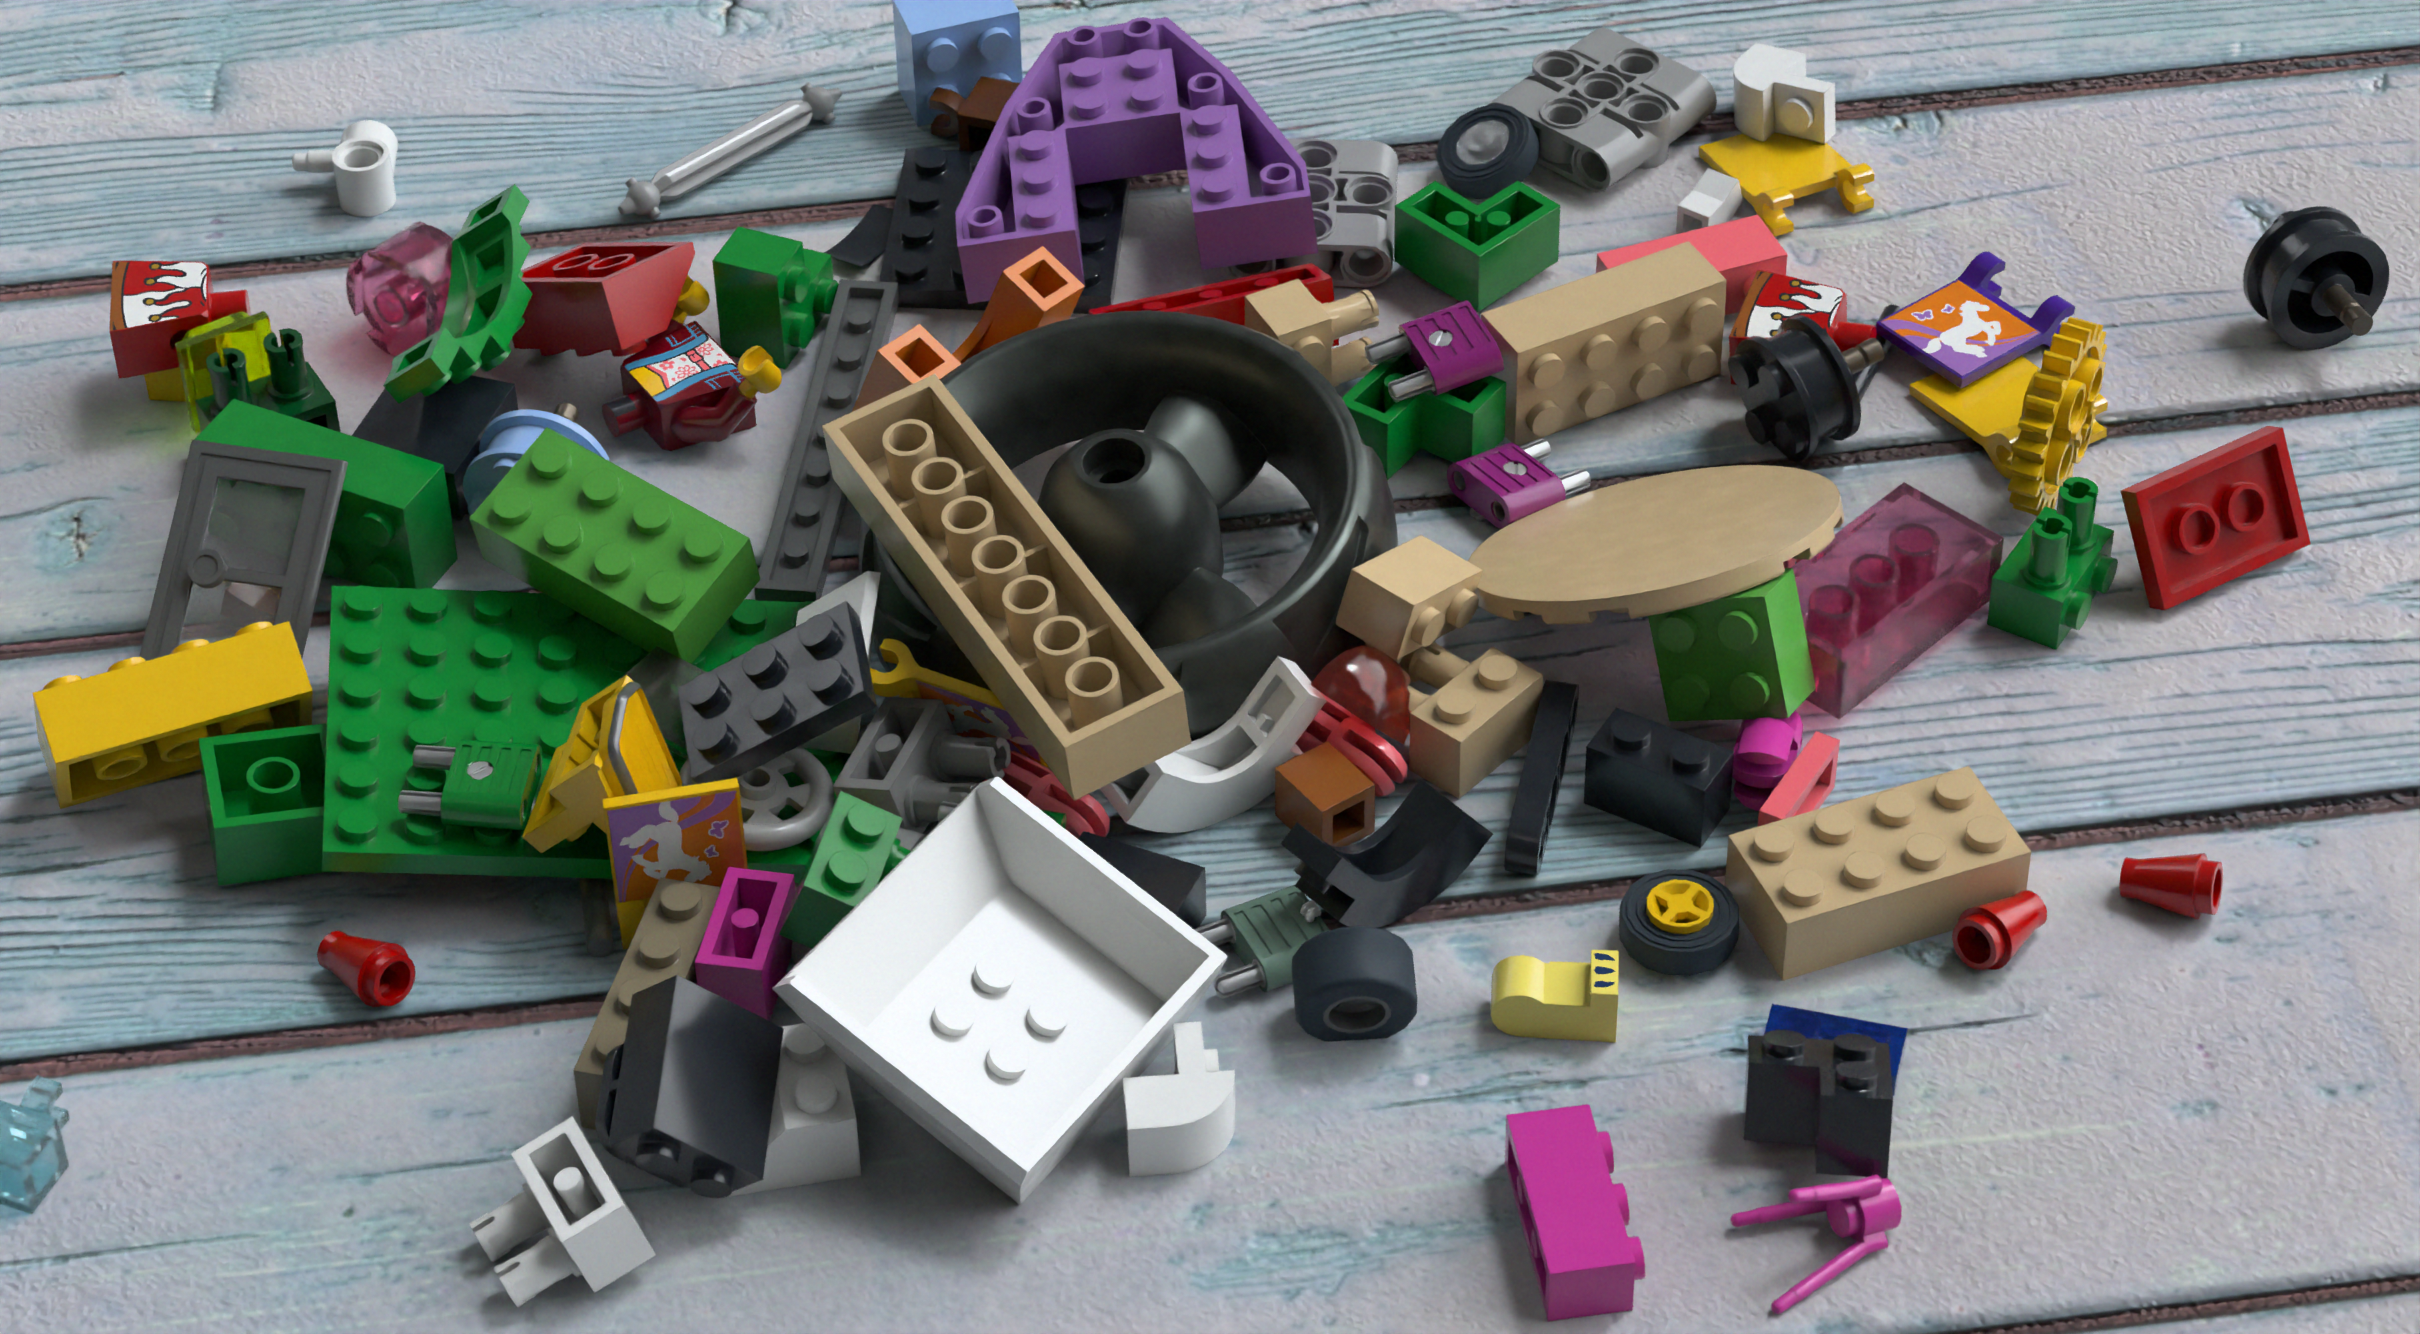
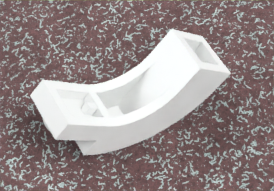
M1277 656L1237 712L1218 729L1099 789L1127 824L1142 829L1163 833H1180L1200 830L1245 812L1275 791V768L1292 757L1303 754L1295 743L1327 700L1295 662Z

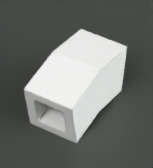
M1707 168L1694 189L1678 204L1676 234L1729 222L1743 202L1739 180Z

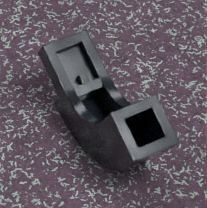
M1420 779L1389 820L1372 835L1358 843L1343 847L1332 846L1296 822L1280 844L1301 860L1293 870L1300 876V879L1294 885L1339 922L1350 927L1367 926L1375 928L1394 923L1411 915L1440 895L1470 865L1493 833Z

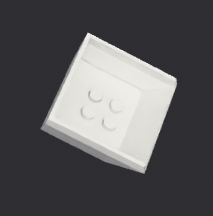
M997 776L981 782L772 989L857 1076L1021 1205L1123 1094V1078L1139 1077L1174 1039L1173 1023L1187 1022L1220 972L1228 956Z

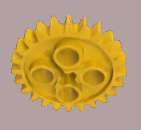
M2069 317L2067 323L2062 322L2059 334L2054 333L2052 337L2050 352L2045 350L2043 353L2041 370H2036L2031 377L2023 401L2022 415L2018 423V428L2021 430L2012 448L2013 456L2009 468V473L2013 474L2008 485V491H2011L2009 503L2013 504V509L2036 516L2039 515L2045 506L2055 509L2060 486H2063V482L2073 476L2074 463H2080L2087 450L2092 433L2093 420L2097 413V407L2094 406V403L2102 388L2106 362L2102 361L2107 350V344H2104L2107 333L2102 331L2103 325L2076 317Z

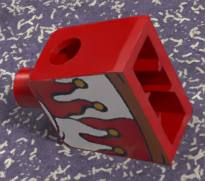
M112 261L109 333L119 379L204 363L210 354L216 352L217 328L251 325L250 303L247 290L214 293L210 268L204 262Z
M1757 270L1729 335L1730 357L1734 356L1738 344L1749 337L1760 336L1768 339L1776 335L1780 324L1794 315L1806 316L1819 324L1832 338L1841 353L1850 348H1855L1856 345L1870 338L1876 339V326L1847 322V295L1840 288L1769 271ZM1730 374L1731 384L1737 385Z

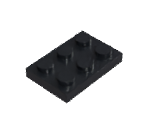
M847 601L809 618L806 622L765 643L756 645L750 651L709 672L700 674L692 681L678 687L691 779L696 784L738 778L877 706L860 616Z

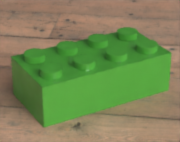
M548 427L545 428L469 518L484 560L683 672H686L761 580L749 537Z

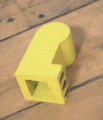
M1591 950V963L1554 961L1544 963L1535 957L1525 955L1510 956L1501 960L1494 967L1492 973L1490 1013L1492 1022L1499 1030L1508 1035L1518 1037L1616 1043L1619 951Z

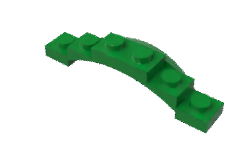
M516 184L470 211L462 229L455 235L452 241L449 291L440 330L394 357L391 363L393 367L383 385L398 404L418 392L423 396L431 395L448 380H451L453 384H458L470 377L478 368L483 372H488L501 364L510 354V341L525 322L522 316L533 294L521 280L523 277L521 268L531 247L521 236L522 227L519 223L529 204V200Z

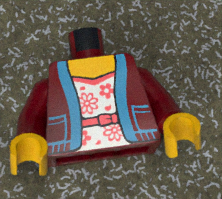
M687 275L668 329L646 339L647 347L644 350L631 355L622 362L620 373L623 396L603 404V418L613 436L620 437L643 428L662 450L674 451L702 442H721L727 439L730 434L757 426L755 414L757 398L755 395L758 391L767 394L776 390L781 384V371L773 363V358L760 346H753L746 350L737 364L697 321L688 324L684 323L687 316H697L703 313L710 303L708 291L698 281H693Z

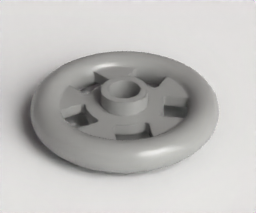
M800 746L737 778L740 790L746 850L749 851L778 850L805 841L823 827L834 806L833 783L828 771L814 755ZM687 759L679 773L682 779V786L696 784L691 779L689 759ZM793 772L804 784L791 788L783 774ZM785 805H790L799 811L797 815L785 821L777 817Z

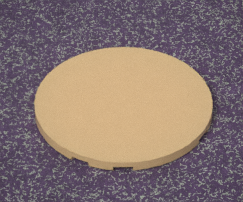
M1737 465L1692 469L1631 480L1560 501L1502 528L1480 544L1471 554L1468 562L1483 570L1475 592L1479 597L1478 606L1498 617L1519 621L1525 618L1524 612H1530L1535 615H1542L1543 622H1546V624L1592 623L1597 618L1596 611L1608 610L1613 613H1629V617L1632 619L1714 601L1783 575V572H1785L1783 562L1791 558L1810 560L1835 538L1833 528H1840L1844 523V511L1837 486L1828 478L1811 471L1767 465Z

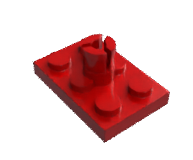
M2265 426L2121 490L2149 607L2153 609L2167 610L2311 544L2283 427Z

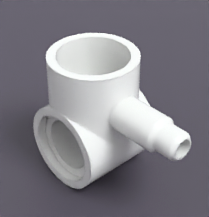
M371 120L355 122L344 130L340 145L334 150H309L307 153H295L292 156V167L295 171L335 173L339 204L341 209L347 214L357 217L376 216L389 210L396 202L393 176L398 141L393 131L382 123Z

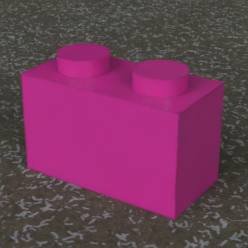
M728 867L695 960L697 985L768 1021L771 1019L778 998V994L772 988L785 977L792 956L793 940L781 936L779 933L796 892L794 874Z

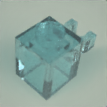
M37 1075L27 1088L20 1106L0 1100L1 1205L33 1214L69 1167L61 1130L70 1117L67 1109L54 1105L55 1101L63 1093L60 1082Z

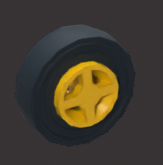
M1667 869L1651 873L1632 884L1621 901L1619 909L1620 941L1628 955L1647 969L1665 975L1691 976L1710 971L1729 958L1738 941V903L1730 890L1711 876L1693 870Z

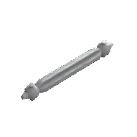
M806 83L801 87V91L804 93L802 101L788 100L657 171L650 183L646 181L638 182L635 177L630 178L625 183L629 189L626 199L618 207L621 214L649 215L654 220L661 214L658 209L660 201H675L802 132L807 128L811 119L824 120L826 124H830L836 118L832 112L835 103L842 96L841 90L839 88L825 89L823 87H812L810 83Z

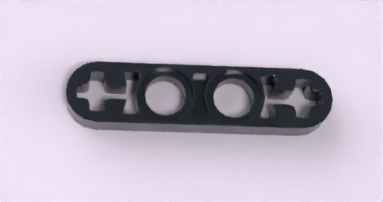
M1546 680L1544 683L1508 827L1504 859L1505 871L1539 875L1575 729L1579 700L1578 684Z

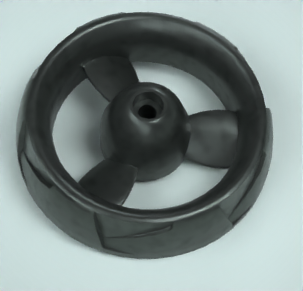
M1118 311L1076 317L1028 330L970 357L940 380L1010 470L1039 454L1082 439L1062 454L1051 466L1044 479L1037 504L1183 689L1191 741L1210 734L1228 721L1241 707L1277 656L1295 662L1314 686L1327 695L1338 687L1358 665L1365 642L1336 625V618L1351 569L1399 546L1394 502L1382 462L1373 448L1363 443L1356 423L1344 400L1331 383L1300 352L1271 336L1246 326L1217 318L1179 312ZM1265 462L1280 471L1308 502L1317 520L1318 531L1308 554L1298 570L1273 597L1257 607L1248 595L1231 582L1222 578L1224 556L1217 510L1242 493L1253 482L1262 470ZM861 517L859 525V576L867 571L881 573L872 643L886 672H891L898 664L884 661L880 646L884 639H895L901 641L909 648L915 662L920 667L992 691Z

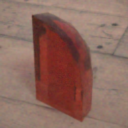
M1359 646L1344 651L1328 663L1310 684L1312 687L1374 728L1404 745L1410 732V692L1407 685L1411 683L1407 672L1395 659L1377 648Z

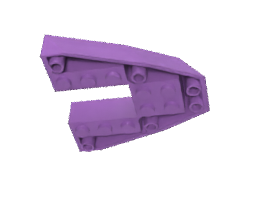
M1141 17L1122 24L1101 27L1079 26L1071 31L1055 33L1006 102L955 212L957 244L968 304L990 301L1002 271L1042 246L1085 286L1074 185L1187 169L1202 270L1318 253L1306 163L1235 74L1168 17L1156 19Z

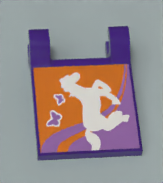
M1985 251L1977 255L1956 280L1876 322V333L1957 387L1963 388L2041 344L2051 346L2054 333L2059 334L2060 323L2065 318L2074 314L2075 306L2060 296L2054 295L2046 299L2031 318L2024 315L1999 298L2002 287L1990 279L1995 274L2005 270L2006 262L1991 252Z

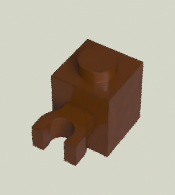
M981 76L967 99L950 89L937 87L929 98V109L942 110L948 115L939 114L935 117L930 125L931 134L942 137L958 134L959 150L962 151L985 149L1006 102L1020 83Z

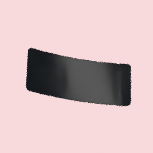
M877 204L872 205L858 225L838 244L824 253L832 255L834 259L858 266H864L886 250L894 209Z

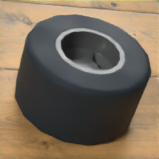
M1367 926L1333 929L1319 933L1304 942L1292 957V982L1296 1021L1307 1034L1321 1041L1335 1042L1389 1038L1405 1029L1417 1014V990L1413 952L1403 938L1388 930Z

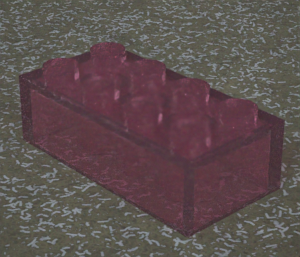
M1903 482L1837 532L1833 541L1824 550L1810 560H1800L1791 567L1794 571L1816 689L1806 700L1835 718L1841 719L1990 601L1992 577L2001 566L2004 538Z

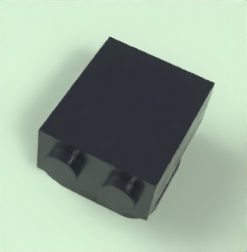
M471 375L458 384H453L451 380H448L440 389L428 396H423L418 392L400 404L397 403L385 388L352 436L443 464L451 517L454 520L461 521L466 514H469L468 504L463 492L465 473L472 460L480 454V441L487 425L501 414L518 410L515 384Z
M679 975L632 994L625 1043L610 1050L605 1059L596 1114V1131L601 1144L614 1157L681 1188L690 1187L694 1193L707 1198H724L731 1195L733 1191L763 1180L784 1028Z

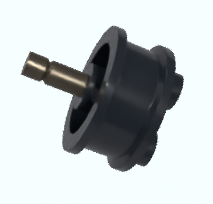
M2314 206L2298 211H2288L2276 218L2272 226L2260 237L2249 254L2243 273V288L2249 304L2260 316L2270 321L2274 331L2285 342L2301 349H2322L2338 344L2352 335H2365L2371 330L2373 326L2372 317L2380 307L2388 288L2389 264L2383 250L2371 238L2362 234L2358 225L2347 214L2332 207Z
M1794 315L1784 320L1780 324L1777 334L1768 339L1752 336L1741 341L1735 350L1734 356L1728 359V368L1734 382L1738 385L1741 398L1747 409L1745 422L1749 433L1759 444H1765L1770 441L1790 461L1800 462L1812 456L1816 451L1818 442L1826 438L1838 441L1854 435L1858 431L1861 422V404L1852 374L1881 361L1884 358V352L1878 340L1870 338L1856 345L1855 348H1850L1841 353L1828 333L1815 321L1803 315Z

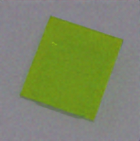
M265 311L251 316L246 312L231 314L189 330L184 335L183 341L175 343L190 424L195 433L201 432L195 400L213 395L210 373L206 365L207 357L210 354L217 352L223 367L225 362L222 349H239L246 357V370L249 382L270 375L263 340L272 331L269 316Z

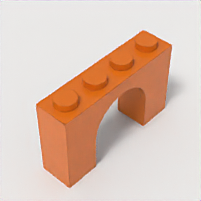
M1043 246L1002 271L980 321L965 341L952 354L921 324H918L878 349L852 412L933 374H936L939 380H941L970 357L1006 339L1028 330L1070 319L1085 286Z

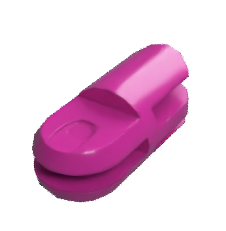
M1796 711L1789 718L1765 717L1742 719L1733 750L1732 777L1736 780L1733 789L1734 794L1744 806L1756 811L1760 810L1799 756L1802 745L1803 723Z

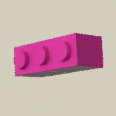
M1590 1104L1506 1115L1505 1166L1547 1321L1633 1310L1634 1280L1645 1278V1260L1640 1238L1638 1236L1628 1237L1625 1226L1629 1225V1204L1624 1184H1613L1610 1173L1614 1171V1155L1608 1131L1597 1132Z

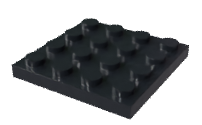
M927 147L905 150L879 282L898 283L899 308L986 310L989 301L968 304L958 251L955 216L958 205L984 149L979 151H962ZM1131 177L1074 185L1085 287L1072 314H1089L1090 309L1113 305Z

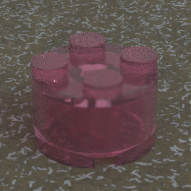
M415 222L369 249L350 265L347 272L346 291L354 315L357 316L363 312L373 328L366 334L376 346L393 357L398 356L439 331L446 308L451 275L453 238L444 231L427 225L424 222Z

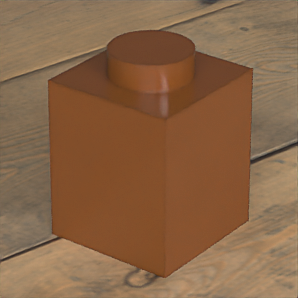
M1327 741L1301 755L1292 757L1275 768V815L1290 830L1297 822L1332 846H1349L1375 832V784Z

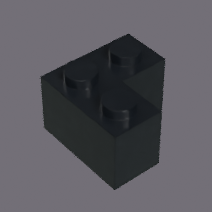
M1772 1030L1766 1032L1763 1036L1748 1035L1743 1109L1744 1140L1813 1144L1815 1147L1816 1174L1869 1177L1877 1174L1880 1178H1888L1893 1110L1889 1043H1877L1873 1038L1861 1034H1843L1837 1036L1834 1040L1807 1039L1802 1034L1791 1030Z

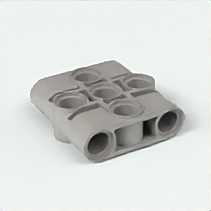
M1602 27L1595 29L1567 50L1554 49L1538 54L1533 59L1532 74L1488 105L1501 104L1513 106L1529 119L1539 141V154L1536 163L1591 191L1602 192L1636 168L1649 169L1662 165L1668 159L1669 144L1715 111L1717 98L1711 83L1700 73L1611 29ZM1494 139L1501 145L1507 146L1505 139Z
M1287 139L1306 163L1318 253L1226 266L1225 271L1231 278L1237 279L1313 263L1332 277L1333 286L1372 287L1385 282L1391 275L1393 266L1394 218L1398 179V158L1395 151L1385 143L1377 141Z

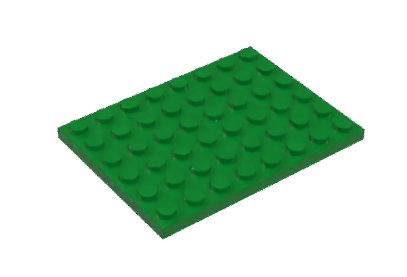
M365 585L332 586L322 871L612 879L607 834L594 823L576 840L568 841L564 839L541 854L522 837L525 829L513 830L443 825L441 816L400 813L398 798L402 790L442 793L449 770L416 768L413 763L415 747L417 745L457 748V744L461 739L539 744L542 748L543 759L541 777L535 794L537 799L556 748L567 742L581 704L627 675L642 687L680 773L682 766L688 759L678 687L692 681L700 674L709 672L750 651L756 645L765 643L794 628L798 611L814 601L784 602L744 599L686 672H683L544 593L501 592L498 590L387 588ZM804 748L814 755L826 768L833 785L851 756L848 753ZM793 772L783 774L791 788L804 784ZM834 791V795H835L834 804H835V801H836V799H837V796H836L835 791ZM785 805L777 817L785 821L797 815L799 811L790 805ZM822 828L805 841L791 847L772 851L746 850L748 869L794 874L795 883L799 884Z

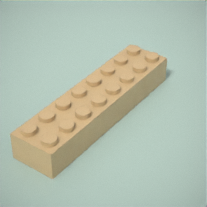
M936 374L822 426L833 479L1074 801L1191 744L1184 691Z

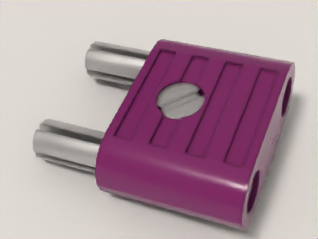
M1468 300L1399 325V334L1365 346L1366 359L1372 366L1407 353L1418 370L1416 373L1388 383L1389 395L1394 402H1399L1431 390L1437 396L1504 370L1503 358L1496 341Z
M1542 438L1520 447L1514 443L1503 444L1455 462L1447 470V481L1450 489L1458 498L1471 507V516L1475 517L1477 521L1487 519L1500 529L1521 518L1563 501L1568 495L1589 488L1591 479L1589 473L1583 468L1558 477L1539 461L1545 460L1551 455L1549 443Z

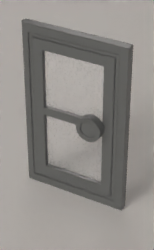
M192 439L139 657L148 661L169 655L174 648L188 641L205 639L212 643L234 637L238 630L256 622L265 621L276 625L289 621L301 658H303L348 462L339 459Z

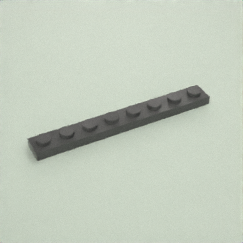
M840 279L759 569L761 580L754 587L756 601L815 602L822 596L847 501L846 495L833 479L822 426L852 412L877 350L889 342L899 304L898 283Z

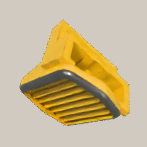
M627 675L581 704L567 742L556 748L522 836L541 854L564 839L568 841L576 840L587 831L592 823L596 824L606 833L602 799L682 787L681 776L642 687Z

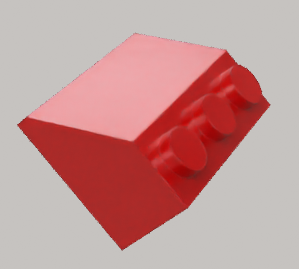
M583 243L521 270L523 272L521 280L533 294L522 316L525 322L512 337L515 349H540L542 356H551L568 350H575L576 355L579 357L597 354L605 350H611L613 357H623L644 350L647 347L645 339L668 329L695 255L693 243Z

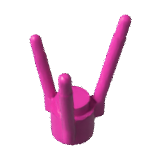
M1876 1174L1857 1181L1792 1189L1788 1193V1199L1791 1202L1760 1207L1755 1210L1735 1213L1731 1216V1224L1735 1227H1742L1826 1211L1828 1221L1838 1236L1842 1238L1849 1236L1856 1240V1243L1774 1300L1771 1304V1310L1774 1313L1781 1314L1794 1304L1799 1303L1865 1255L1888 1247L1885 1232L1897 1228L1902 1217L1899 1196L1888 1178H1880Z

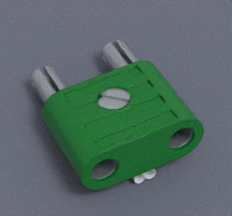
M464 739L459 740L457 748L417 745L413 752V763L416 768L449 770L442 793L402 790L398 798L399 811L404 814L441 816L443 825L524 830L529 814L532 812L536 802L535 794L542 772V748L539 744Z

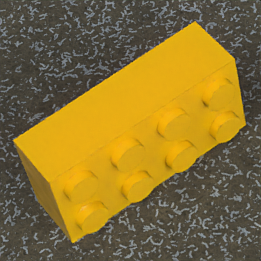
M265 621L256 622L238 630L234 637L212 643L205 639L188 641L174 648L171 654L148 661L142 657L127 658L110 666L105 673L83 679L78 675L59 677L47 683L43 690L32 693L38 742L60 809L201 769L199 738L312 725L313 690L289 621L276 625Z

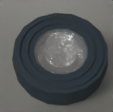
M1492 104L1477 107L1453 122L1446 129L1438 143L1436 159L1444 179L1454 191L1463 197L1479 200L1494 196L1516 181L1522 182L1530 175L1538 160L1539 141L1529 119L1513 106Z

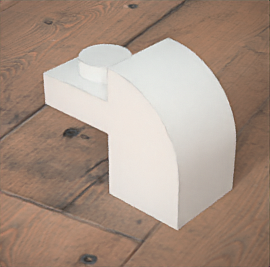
M1755 43L1736 60L1733 66L1734 122L1743 134L1764 142L1776 132L1824 144L1835 135V83L1806 77V53Z
M1201 1021L1173 1023L1175 1074L1123 1078L1124 1121L1130 1177L1177 1174L1197 1169L1217 1158L1226 1149L1233 1137L1236 1125L1235 1070L1219 1071L1217 1049H1204Z

